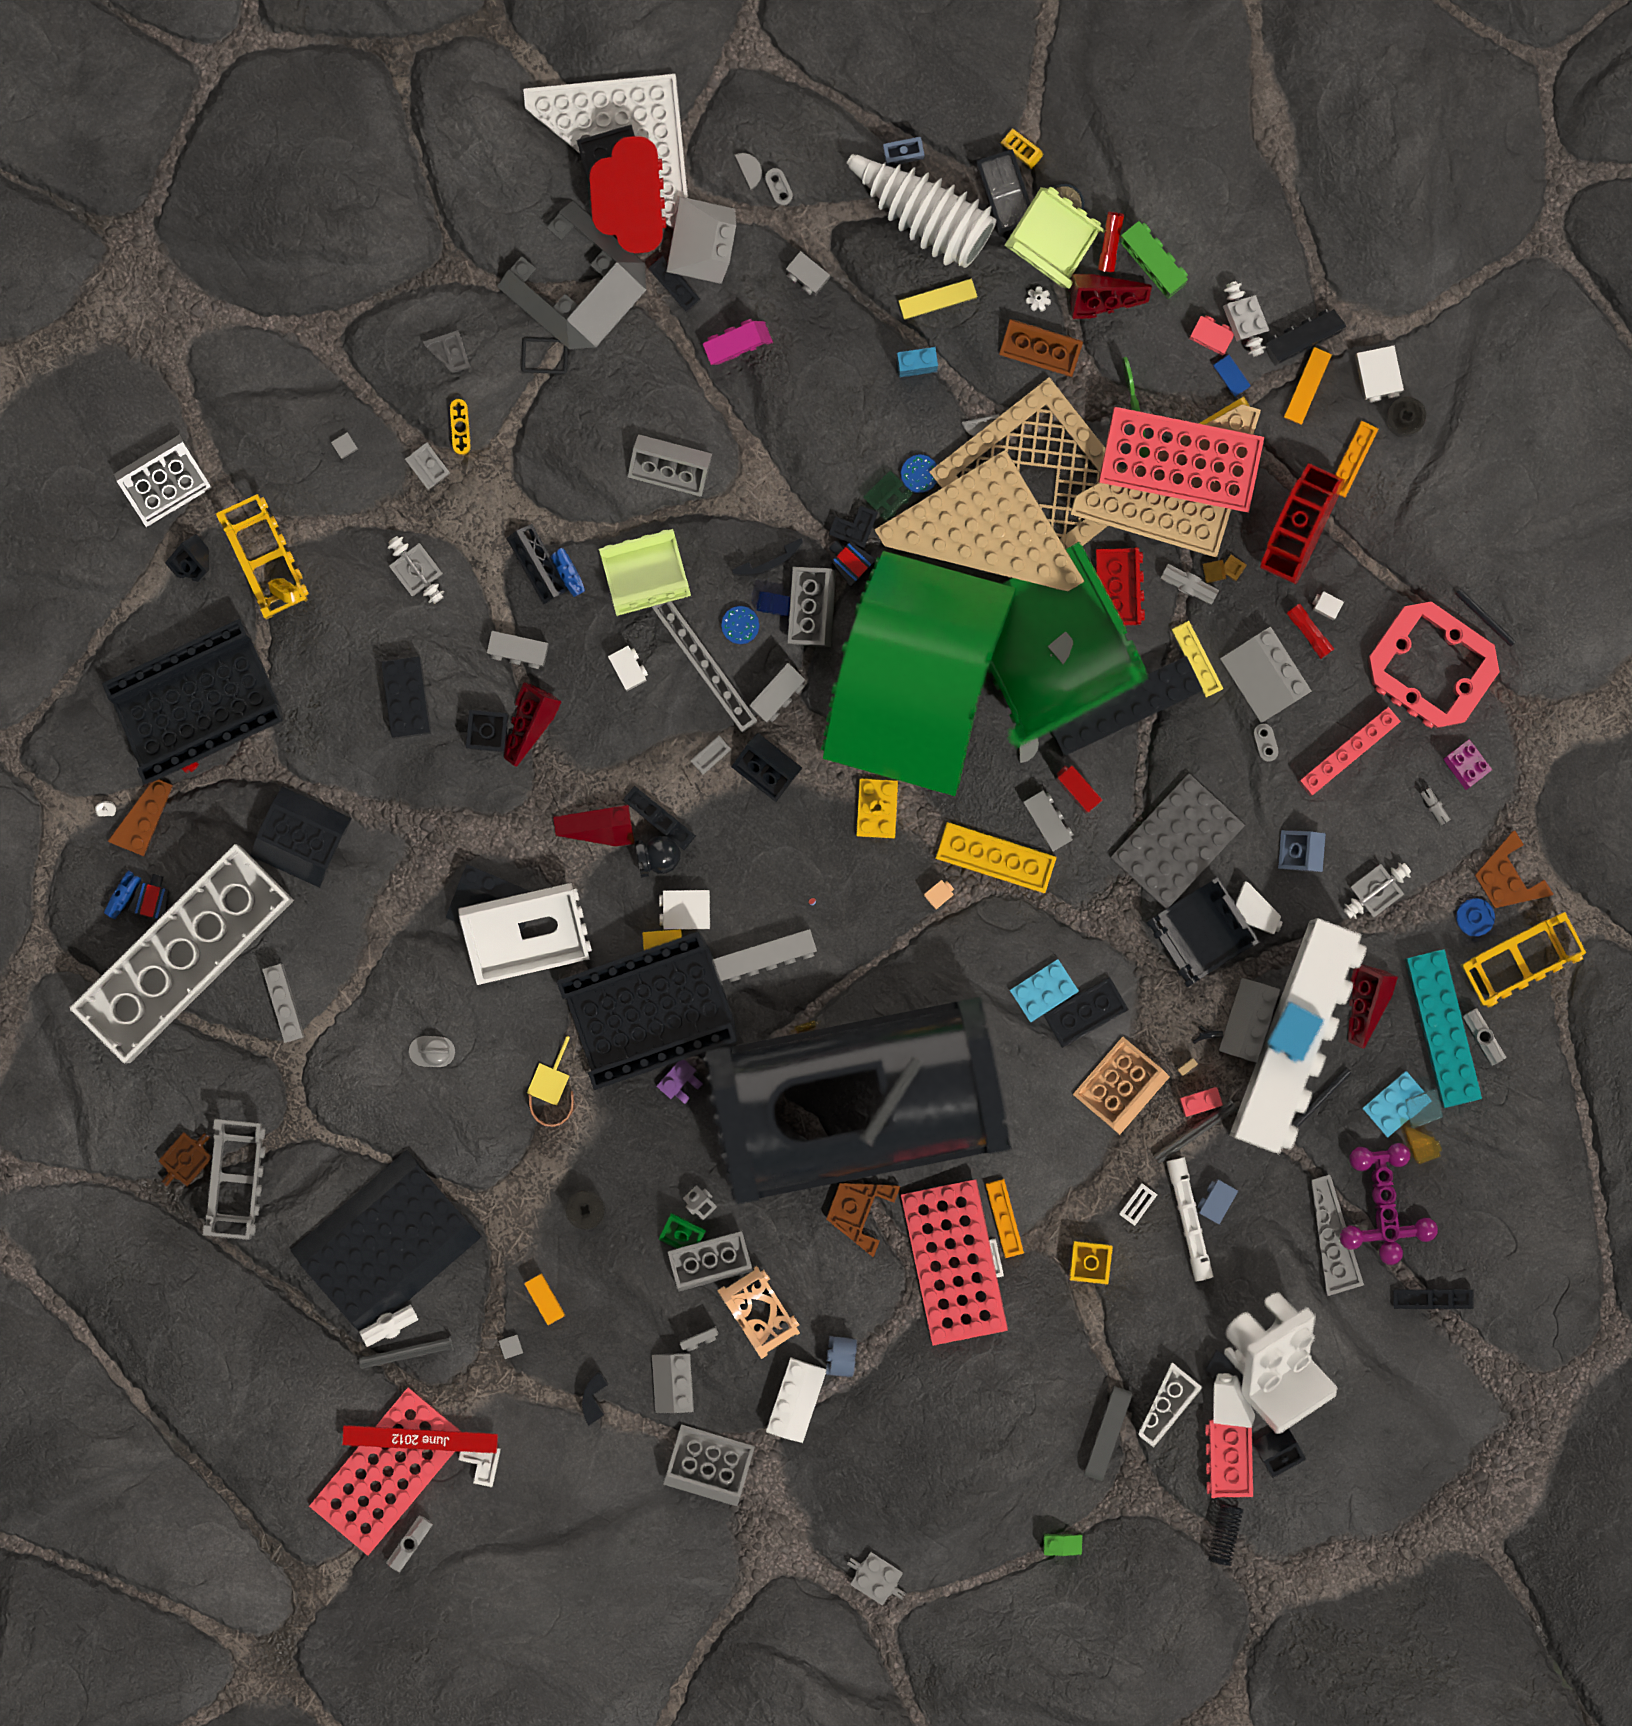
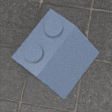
M1281 830L1278 869L1323 872L1326 834Z

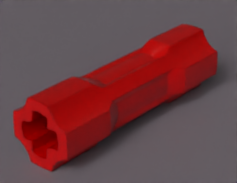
M1108 212L1103 248L1098 269L1101 271L1114 272L1116 254L1124 214Z
M1300 603L1286 613L1312 645L1320 659L1334 650L1333 646L1322 635Z

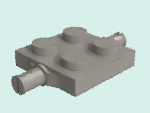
M872 1552L869 1553L866 1560L861 1564L852 1558L849 1559L847 1565L856 1570L855 1577L850 1583L851 1586L882 1606L892 1594L901 1600L904 1598L903 1596L906 1593L897 1588V1583L903 1574L901 1571Z

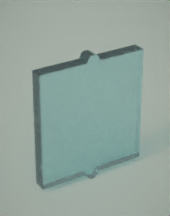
M1436 1088L1405 1099L1408 1111L1406 1114L1409 1116L1411 1128L1443 1117L1440 1106L1442 1102L1439 1100Z

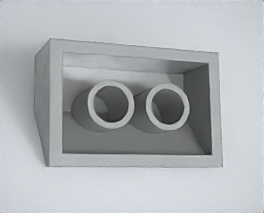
M787 663L750 704V709L766 723L769 721L773 722L780 715L778 713L779 709L782 706L786 708L792 701L790 697L795 692L799 694L805 687L803 684L805 679Z
M690 1352L652 1355L655 1413L694 1412Z

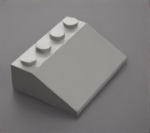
M180 435L114 473L117 483L146 527L212 488Z
M1271 626L1220 658L1260 723L1311 692V689Z
M681 1424L664 1485L738 1506L755 1446Z

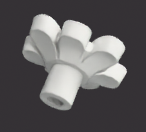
M1037 286L1036 291L1032 289L1028 291L1030 297L1026 298V303L1032 304L1031 310L1036 311L1037 307H1039L1040 311H1044L1046 309L1045 304L1050 305L1051 300L1047 298L1050 295L1048 290L1042 292V287Z

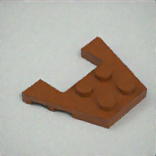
M1515 830L1509 834L1494 854L1474 875L1493 908L1553 895L1545 880L1527 889L1510 862L1508 854L1524 845Z
M840 1183L826 1219L869 1255L874 1257L880 1240L862 1234L864 1224L874 1198L877 1196L894 1203L900 1186Z

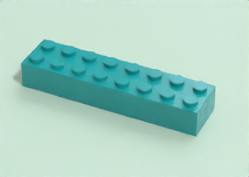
M1445 949L1406 958L1405 963L1442 1108L1482 1099Z

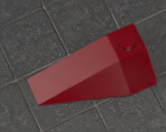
M1073 274V284L1070 287L1072 319H1091L1097 317L1096 314L1108 312L1109 314L1114 312V309L1121 307L1130 308L1148 303L1152 286L1151 284L1095 274Z
M523 682L515 702V706L518 707L516 717H512L511 721L514 726L512 734L508 736L504 754L505 760L513 766L517 767L553 721L562 701L540 688Z
M629 805L553 817L555 833L559 837L615 847L635 844Z
M1362 964L1359 968H1354L1350 981L1353 983L1352 999H1350L1349 1006H1352V1017L1349 1018V1043L1365 1049L1393 995L1398 976L1385 970Z

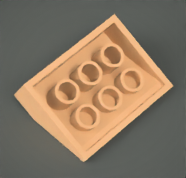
M1122 1037L1073 1095L1120 1135L1170 1076L1127 1039Z

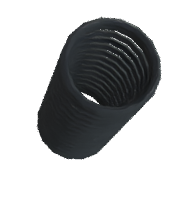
M1220 1504L1219 1507L1222 1509H1219V1511L1231 1513L1237 1516L1218 1513V1515L1229 1517L1235 1520H1229L1220 1517H1217V1519L1231 1522L1236 1525L1226 1524L1217 1521V1524H1222L1235 1529L1215 1526L1216 1528L1224 1529L1233 1533L1214 1530V1532L1229 1535L1231 1537H1225L1216 1534H1213V1536L1224 1538L1232 1542L1222 1541L1214 1538L1212 1540L1222 1542L1231 1546L1211 1543L1212 1545L1227 1548L1229 1550H1223L1214 1547L1210 1548L1228 1553L1230 1555L1210 1551V1553L1220 1555L1229 1559L1209 1555L1208 1561L1221 1565L1231 1566V1561L1233 1560L1231 1557L1234 1555L1230 1552H1235L1232 1548L1236 1547L1233 1544L1237 1543L1235 1540L1238 1538L1234 1535H1239L1236 1531H1239V1528L1237 1527H1240L1239 1523L1242 1521L1238 1518H1243L1239 1514H1243L1244 1509L1231 1505Z

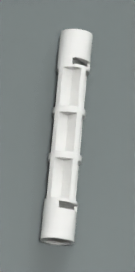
M1185 1157L1166 1161L1171 1184H1173L1178 1203L1177 1209L1180 1212L1184 1228L1183 1234L1186 1237L1191 1257L1190 1263L1194 1280L1201 1281L1213 1278L1209 1256L1206 1253L1202 1236L1203 1231L1200 1228L1195 1207L1196 1202H1194Z

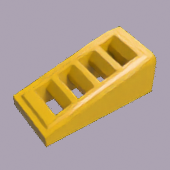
M1013 128L1001 141L1002 146L1007 150L1013 149L1015 156L1030 169L1043 156L1042 151ZM1016 137L1017 140L1010 146L1009 143ZM1022 142L1023 144L1019 147V149L1015 150L1016 147ZM1028 147L1029 149L1022 155V152Z

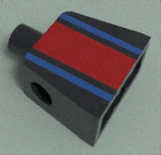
M835 541L829 548L837 556L832 561V564L850 587L876 561L874 557L851 542L844 548L838 541Z
M152 874L150 885L140 884L129 908L130 912L160 919L168 911L169 890L161 888L164 876Z

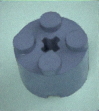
M830 1336L828 1347L831 1350H827L826 1361L830 1363L826 1365V1375L853 1377L857 1339Z

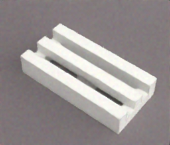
M1141 1183L1119 1215L1135 1226L1157 1194ZM1142 1189H1144L1145 1192L1143 1193V1195L1132 1208L1130 1213L1126 1215L1125 1212L1131 1206V1204L1142 1191ZM1148 1194H1151V1197L1143 1206V1208L1135 1217V1219H1131L1132 1215L1138 1209V1207L1146 1198V1196Z

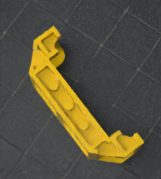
M257 494L216 513V516L228 536L256 596L264 618L269 619L282 610L302 601H307L306 595L309 592L305 584H301L300 580L303 577L298 568L294 569L292 562L295 560L291 552H287L284 547L287 543L283 535H279L276 530L279 526L275 517H270L266 509L268 505L265 498H260ZM257 500L262 511L261 513L236 525L230 523L226 513ZM266 519L279 548L253 561H249L237 537V532ZM284 556L295 579V586L299 588L301 599L271 611L270 604L279 600V598L275 595L270 598L265 597L255 576L254 569Z
M1562 912L1486 950L1460 966L1471 982L1480 1000V1005H1486L1489 1008L1498 1003L1497 999L1500 996L1504 999L1512 995V990L1516 988L1521 990L1529 986V981L1535 979L1537 982L1546 977L1545 973L1551 970L1553 973L1563 968L1562 964L1572 961L1574 964L1582 960V955L1586 954V951L1566 913ZM1564 921L1580 949L1579 952L1570 956L1565 953L1553 930V926ZM1542 931H1546L1559 956V961L1532 974L1517 944ZM1509 949L1523 975V979L1500 992H1495L1481 963ZM1474 967L1489 993V997L1485 1000L1469 971Z

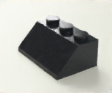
M758 732L731 766V768L775 802L779 800L802 770L799 764Z

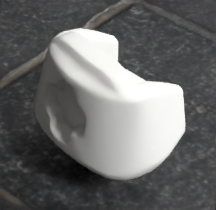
M102 801L96 805L95 811L98 816H114L116 807L111 801Z

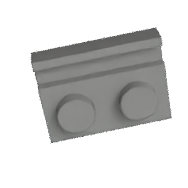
M425 443L409 457L405 458L428 490L450 474L428 443Z
M715 1326L681 1341L682 1350L687 1349L689 1352L698 1348V1344L703 1341L706 1344L715 1341V1336L719 1334Z

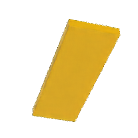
M947 822L935 859L1045 894L1057 857Z

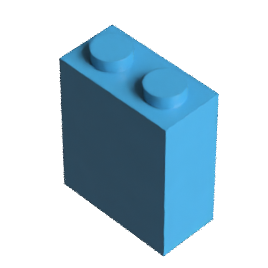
M935 347L897 352L896 359L899 377L937 372L938 361Z
M1288 1002L1267 1041V1044L1271 1045L1269 1049L1278 1054L1281 1051L1288 1054L1286 1058L1295 1063L1298 1060L1303 1062L1325 1020Z

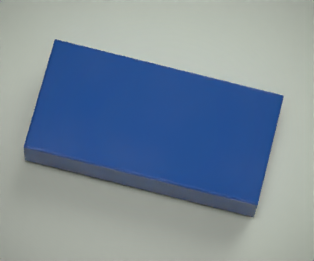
M1230 355L1213 365L1234 397L1251 386Z

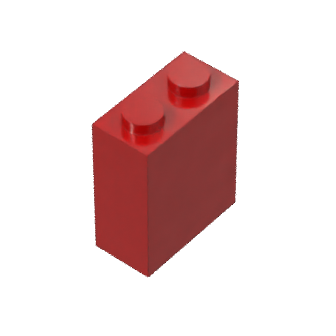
M1065 766L1057 773L1059 777L1056 781L1085 814L1102 801L1100 796L1073 766L1069 768Z

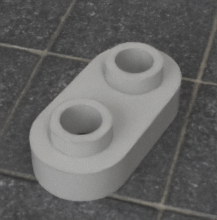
M770 169L766 173L765 180L773 199L778 205H788L793 197L789 184L780 169ZM773 176H777L779 180L777 182H773L771 178ZM785 193L787 197L786 199H780L779 195Z
M1260 724L1254 729V739L1260 758L1270 762L1278 756L1277 743L1272 728L1267 724ZM1261 730L1267 731L1266 737L1260 735ZM1267 748L1272 749L1271 755L1266 754Z

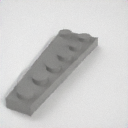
M1329 1174L1312 1179L1311 1184L1326 1294L1330 1296L1363 1286L1364 1283L1354 1251L1344 1248L1339 1240L1340 1233L1346 1225L1331 1176Z

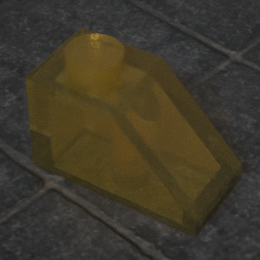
M1404 1127L1417 1164L1440 1157L1439 1152L1442 1149L1438 1140L1435 1141L1434 1138L1411 1127Z

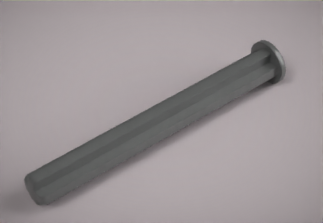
M916 1057L911 1059L864 1135L859 1137L866 1143L873 1145V1139L922 1064Z
M1228 1099L1229 1102L1155 1153L1154 1158L1157 1162L1161 1163L1235 1110L1238 1112L1231 1099Z
M449 1336V1338L362 1357L359 1358V1365L361 1369L449 1349L454 1351L452 1336Z

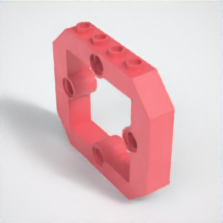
M1433 602L1404 606L1368 657L1372 684L1376 687L1375 690L1383 696L1385 694L1392 698L1391 701L1397 706L1403 705L1406 707V712L1413 717L1419 716L1422 718V723L1431 729L1432 727L1439 728L1464 723L1500 672L1495 645ZM1421 616L1444 632V640L1447 644L1456 645L1461 643L1483 659L1470 679L1463 678L1454 684L1453 691L1457 698L1446 714L1422 698L1421 693L1417 689L1406 687L1384 671L1395 654L1402 655L1410 650L1411 640L1408 635ZM1451 630L1458 632L1459 637L1457 640L1450 638L1449 633ZM1397 640L1405 642L1406 647L1404 650L1397 648ZM1461 683L1468 685L1469 690L1467 693L1460 691L1459 686ZM1408 693L1415 695L1414 703H1409L1406 700Z

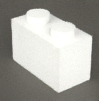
M629 646L608 656L626 691L647 681L645 676L648 674L643 665L639 667L636 661L639 657L634 648L630 650Z

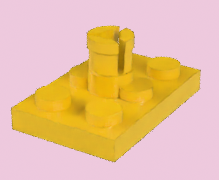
M860 779L857 820L858 837L895 839L898 781Z

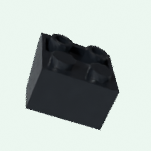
M1289 1428L1282 1433H1276L1273 1430L1252 1442L1272 1478L1307 1460Z

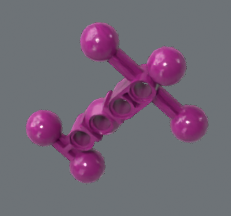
M1395 1143L1387 1151L1371 1152L1365 1147H1357L1351 1152L1349 1158L1351 1166L1358 1171L1368 1170L1375 1163V1170L1372 1172L1371 1178L1375 1183L1373 1184L1375 1188L1372 1198L1377 1204L1375 1206L1377 1208V1229L1361 1231L1358 1227L1350 1225L1341 1231L1339 1240L1342 1246L1348 1250L1359 1248L1363 1242L1380 1240L1385 1242L1379 1249V1256L1383 1263L1387 1265H1395L1402 1259L1403 1250L1395 1242L1397 1239L1417 1237L1422 1242H1429L1438 1233L1437 1224L1430 1218H1421L1412 1226L1399 1227L1398 1214L1394 1208L1396 1206L1394 1202L1397 1194L1391 1186L1394 1185L1391 1182L1393 1173L1387 1168L1386 1162L1395 1167L1405 1166L1411 1156L1406 1145ZM1381 1171H1383L1386 1175L1384 1181H1381L1379 1179V1173ZM1383 1190L1388 1194V1198L1385 1201L1381 1198ZM1385 1209L1390 1212L1388 1220L1383 1217ZM1387 1229H1390L1392 1231V1237L1390 1239H1388L1385 1235Z

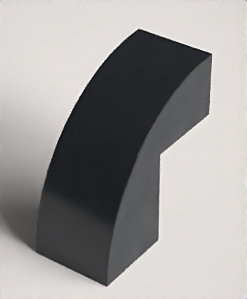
M600 1371L590 1380L583 1394L582 1410L588 1426L605 1415V1412L593 1396L608 1385Z

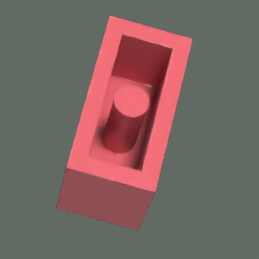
M1207 315L1205 317L1201 316L1189 339L1224 356L1234 336L1232 328L1224 324L1222 326L1216 324V320Z
M1217 1087L1179 1098L1184 1117L1223 1106Z

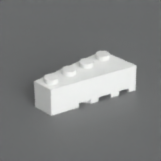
M1173 1363L1138 1434L1152 1447H1155L1202 1389L1198 1383Z

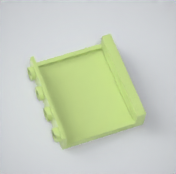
M1041 187L1005 246L1061 287L1070 289L1073 284L1070 280L1072 274L1099 232L1104 233L1106 230L1100 227L1101 223L1096 219H1089L1084 210L1074 208L1072 201L1058 196L1059 192L1054 188Z
M673 529L663 530L652 535H644L638 539L626 540L622 543L607 545L599 549L617 616L691 596Z

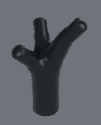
M1200 1025L1199 1029L1203 1032L1193 1040V1043L1196 1044L1201 1040L1209 1038H1223V1031H1211Z

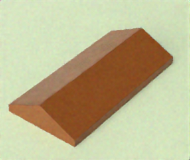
M1010 319L999 355L1072 377L1083 341Z

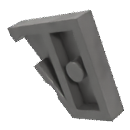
M458 330L423 342L452 373L471 368Z

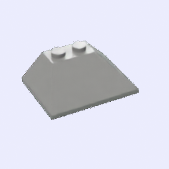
M679 197L666 272L722 284L730 263L736 229L735 209Z

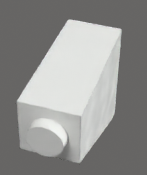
M1244 882L1235 905L1245 917L1247 924L1272 935L1275 934V931L1279 932L1282 921H1280L1281 916L1248 882Z
M1226 1373L1218 1374L1214 1383V1423L1252 1428L1255 1413L1242 1394V1386L1238 1377Z

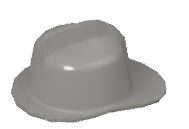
M421 1036L410 1044L409 1056L419 1066L444 1067L454 1059L455 1048L452 1042L445 1037Z

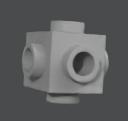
M697 1185L683 1198L688 1204L685 1207L692 1215L696 1213L702 1220L717 1208L711 1200L713 1196L705 1188L701 1190Z

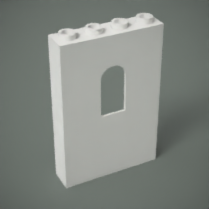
M572 883L459 909V917L477 985L589 959V952H592L590 941L585 940L584 935L588 934L585 923H581L580 918L583 917L581 906L577 907L576 901L579 900L577 889H573ZM543 917H553L557 921L558 926L554 932L522 940L518 923Z

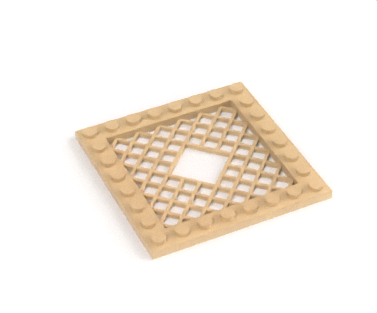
M1050 377L929 472L938 485L943 488L957 480V474L961 471V476H963L965 471L970 472L973 470L966 467L976 459V467L979 466V460L991 459L989 457H981L990 448H992L991 458L994 457V448H1002L1007 452L1008 449L1019 450L1018 460H1012L1014 464H1017L1018 471L1020 464L1057 469L1053 506L1039 504L1041 509H1052V518L1048 519L1052 527L1054 523L1064 524L1063 534H1057V536L1062 537L1060 541L1065 549L1077 542H1081L1082 546L1108 526L1088 519L1081 522V517H1079L1078 522L1068 521V514L1072 509L1069 508L1070 497L1075 498L1076 496L1071 494L1072 484L1082 485L1083 492L1085 491V486H1094L1099 483L1105 447ZM1046 405L1049 408V410H1043L1041 408ZM1037 412L1036 422L1026 421ZM1040 412L1050 413L1049 424L1038 423ZM1053 415L1061 425L1052 424ZM1022 424L1021 434L1011 433ZM1025 424L1035 425L1034 436L1023 434ZM1038 426L1048 427L1047 437L1037 436ZM1051 427L1062 428L1061 439L1050 438ZM1065 430L1073 440L1064 439ZM1007 436L1006 446L995 445ZM1010 436L1020 437L1019 447L1008 446ZM1023 437L1033 439L1032 449L1022 448ZM1036 439L1047 440L1046 451L1035 449ZM1050 441L1060 442L1059 452L1049 451ZM1063 442L1074 443L1073 454L1062 453ZM1076 445L1079 446L1085 455L1076 454ZM1021 451L1032 452L1031 462L1020 461ZM1035 453L1045 454L1044 464L1034 463ZM1048 454L1059 455L1058 466L1047 464ZM1062 456L1072 457L1071 467L1061 466ZM1075 457L1086 458L1084 469L1074 468ZM1088 459L1097 470L1087 469ZM1117 464L1116 469H1117V471L1119 472V471H1121L1122 469H1121V467ZM1060 469L1071 470L1070 480L1059 479ZM1073 471L1084 472L1083 482L1072 481ZM1087 472L1097 473L1096 484L1086 483ZM1058 483L1069 484L1068 494L1057 493ZM1057 496L1067 497L1066 507L1056 506ZM1055 509L1066 510L1065 521L1054 520ZM1067 524L1077 525L1074 529H1072L1069 533L1066 534Z

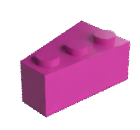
M752 319L742 322V326L736 329L731 327L724 330L725 334L718 336V334L708 337V341L703 343L711 365H718L736 358L749 350H756V347L762 344L768 345L773 343L765 321H752Z

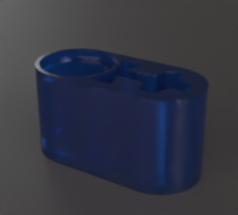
M759 591L756 611L789 617L791 597Z

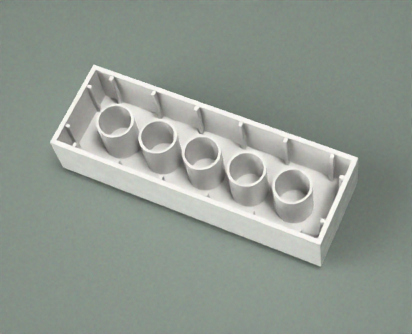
M235 844L70 1009L123 1063H131L294 900L241 846Z
M1320 919L1309 921L1229 1136L1278 1154L1282 1147L1291 1150L1299 1129L1290 1125L1295 1111L1305 1113L1312 1095L1311 1091L1304 1089L1309 1075L1318 1077L1325 1061L1326 1055L1318 1053L1322 1039L1326 1041L1333 1039L1339 1024V1019L1331 1016L1336 1003L1340 1005L1346 1004L1353 986L1352 982L1345 980L1349 967L1353 969L1360 967L1367 947L1358 944L1361 935ZM1288 1002L1325 1020L1303 1062L1298 1060L1295 1063L1286 1058L1288 1054L1282 1051L1278 1054L1269 1049L1271 1045L1267 1044Z

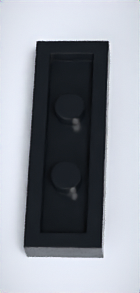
M662 256L648 270L682 309L687 312L700 301V298L680 275L666 272L668 262Z

